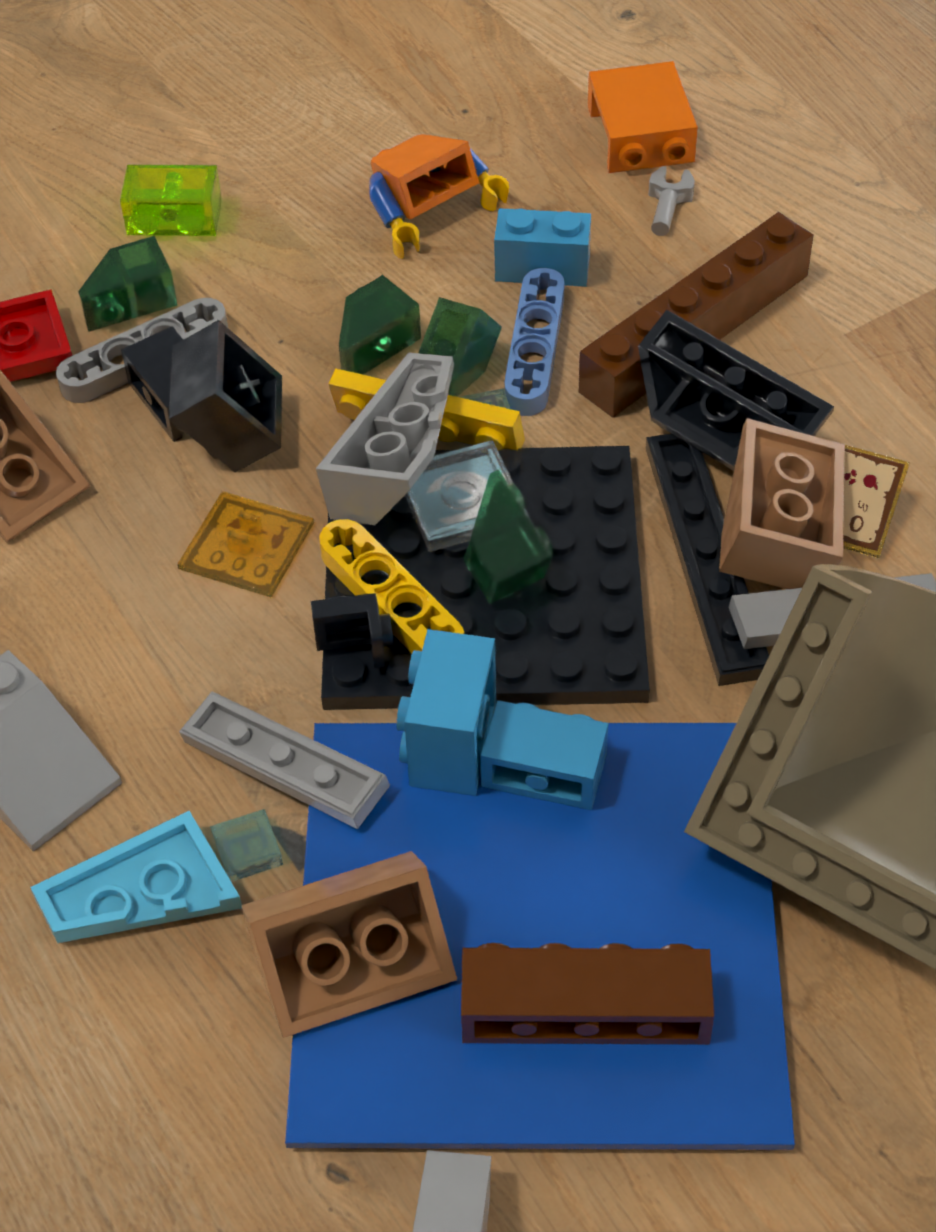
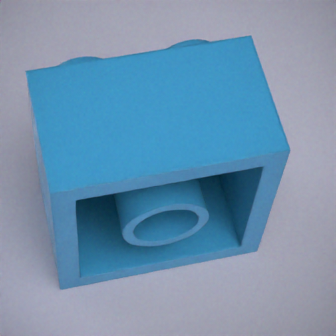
M427 629L422 651L414 650L410 660L408 682L413 684L411 697L402 696L398 707L397 730L403 731L399 761L401 763H408L409 786L476 796L481 776L480 755L496 707L495 638Z

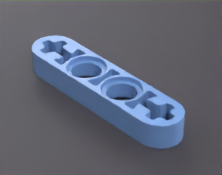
M550 268L531 270L524 276L504 381L505 405L508 409L520 411L521 416L538 414L545 409L548 403L564 305V278L559 272ZM540 290H547L546 301L538 300ZM532 319H543L550 324L543 328H532L526 323ZM528 352H536L543 355L544 358L538 362H526L520 356ZM524 380L532 381V388L529 394H522Z

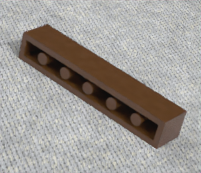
M777 212L582 349L579 358L578 392L612 418L646 394L638 345L666 310L721 340L808 276L814 234L780 212Z

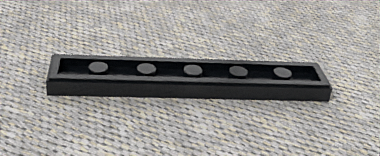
M672 433L646 437L648 459L718 686L758 680L769 658L766 647L743 648L729 610L732 595L749 593L743 577L719 572L724 517L702 451Z

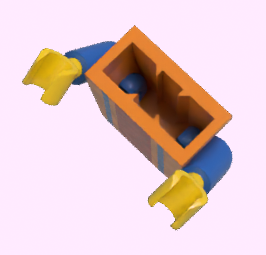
M425 134L416 135L391 149L382 150L377 156L372 158L370 163L373 175L369 180L370 200L385 227L392 228L393 252L400 259L404 258L403 242L412 243L416 251H420L419 230L414 224L403 222L405 218L411 220L477 184L482 187L480 203L484 209L495 211L498 198L503 203H507L509 182L506 178L499 175L489 176L487 174L489 168L469 147L468 141Z

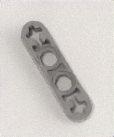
M213 298L193 300L65 359L56 370L62 396L70 402L85 403L128 384L124 364L111 363V360L116 356L122 355L121 349L171 326L175 328L183 340L217 320L221 321L228 328L224 305Z

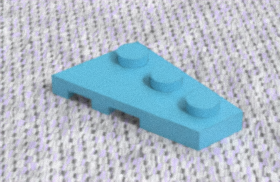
M190 811L30 887L35 901L57 943L241 909L242 905L238 892Z

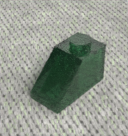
M384 275L358 288L346 297L339 339L341 370L364 375L421 339L419 304Z
M439 297L418 353L453 357L454 369L448 395L458 397L486 371L502 326L480 308Z

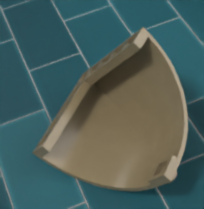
M835 564L816 565L812 567L684 832L936 969V592L864 569Z

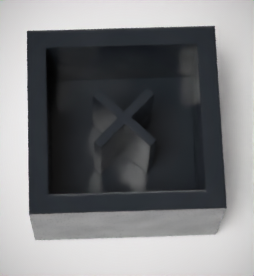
M217 320L173 346L169 420L172 421L178 430L185 432L203 446L213 458L219 459L232 471L237 472L281 448L282 375L221 321Z

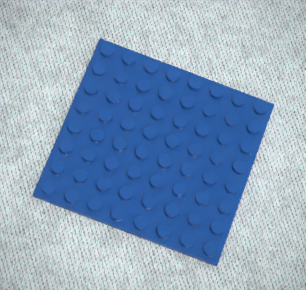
M314 723V741L385 774L390 786L358 829L309 805L303 886L412 851L427 867L457 980L294 1034L291 1052L285 1138L286 1148L794 1150L795 1141L772 881L684 832L736 723H609L607 756L592 810L481 787V776L476 796L409 786L408 763H401L399 761L403 731L397 730V723ZM486 943H501L510 948H539L549 943H561L571 948H600L607 944L620 943L631 948L661 949L670 944H686L694 949H710L714 1002V1022L710 1045L462 1043V948H477Z

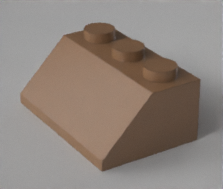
M412 851L241 905L257 963L283 1038L457 980L427 867Z

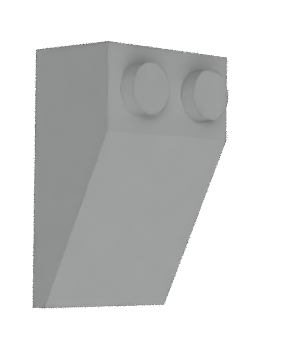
M7 650L0 655V819L34 852L121 785L122 781L118 773L46 685L16 656Z

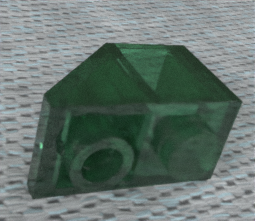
M155 236L110 248L78 291L88 332L178 305L172 272Z
M499 469L489 475L464 558L466 566L489 604L543 579L553 557L552 545L547 534L541 527H534L525 512L526 505L521 492L514 484L508 485Z

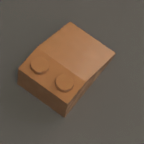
M0 370V536L8 543L87 490L90 484Z
M746 419L742 429L722 529L719 572L785 589L803 588L813 566L840 564L843 558L845 444Z

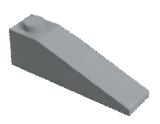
M408 353L317 466L316 472L330 519H349L359 524L376 525L412 488L434 458L454 369L453 357Z

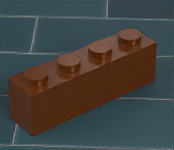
M486 943L477 948H462V1043L710 1045L714 1022L710 949H694L686 944H670L661 949L631 948L620 943L607 944L600 948H571L561 943H549L539 948H510L501 943Z

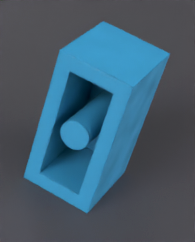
M499 208L494 238L495 281L522 283L524 276L531 270L550 268L563 276L565 286L587 287L590 260L591 213Z
M497 701L480 755L481 787L592 810L607 756L609 723L596 721L582 714L567 715L542 710L528 703L513 704Z

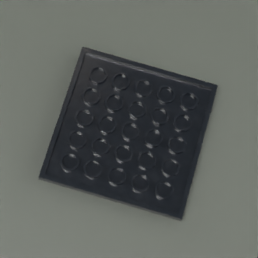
M630 446L518 448L517 451L504 448L495 453L483 449L435 450L434 458L423 473L492 455L524 524L431 550L407 494L376 525L360 524L461 624L464 634L495 638L496 704L497 701L513 704L528 703L532 705L649 703L650 688ZM328 514V523L335 521L334 519H330ZM353 544L345 546L352 553L354 561L356 558L353 553ZM326 566L325 599L334 596H355ZM371 570L366 572L361 577V580L367 584L376 585L385 582L389 575L381 570ZM405 602L397 605L393 612L400 617L408 618L416 616L421 612L422 608L416 603ZM394 635V646L383 647L385 667L374 668L371 644L323 650L321 689L323 710L398 708L402 696L411 697L413 684H409L408 674L412 654Z

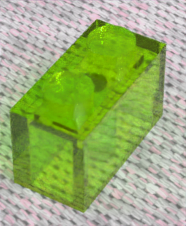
M127 165L120 198L127 235L216 236L222 203L217 165Z

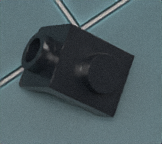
M376 593L334 596L329 599L311 601L317 651L371 644L374 668L385 667L383 647L394 646L390 613L379 615Z

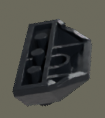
M669 310L664 312L638 345L651 421L733 471L735 469L743 425L747 418L815 436L834 411V406Z

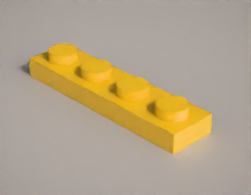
M335 368L328 385L337 412L355 420L386 380ZM452 395L447 396L438 436L439 440L444 442L459 441L494 453L504 448L516 451L518 448H522L525 437L520 411Z

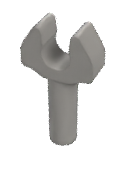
M666 166L660 167L651 174L648 195L659 200L651 230L658 236H664L669 232L676 204L692 202L695 180L688 169L684 170L681 181L675 184L666 182Z

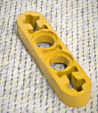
M339 519L328 523L322 529L319 539L321 558L324 564L354 595L376 593L379 615L390 613L393 635L411 654L414 650L422 651L429 626H431V630L464 634L461 624L362 525L353 520ZM353 544V553L356 558L354 561L352 553L345 546ZM371 570H381L389 575L385 582L376 585L367 584L361 580V577ZM405 602L416 603L422 608L421 612L416 616L408 618L396 615L393 610L397 605Z

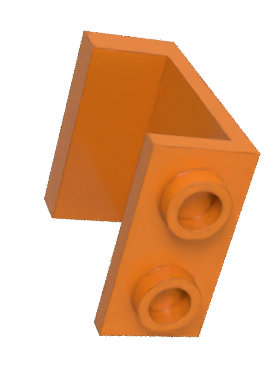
M674 61L589 72L588 109L591 117L601 116L608 137L607 169L609 173L695 162L698 126Z

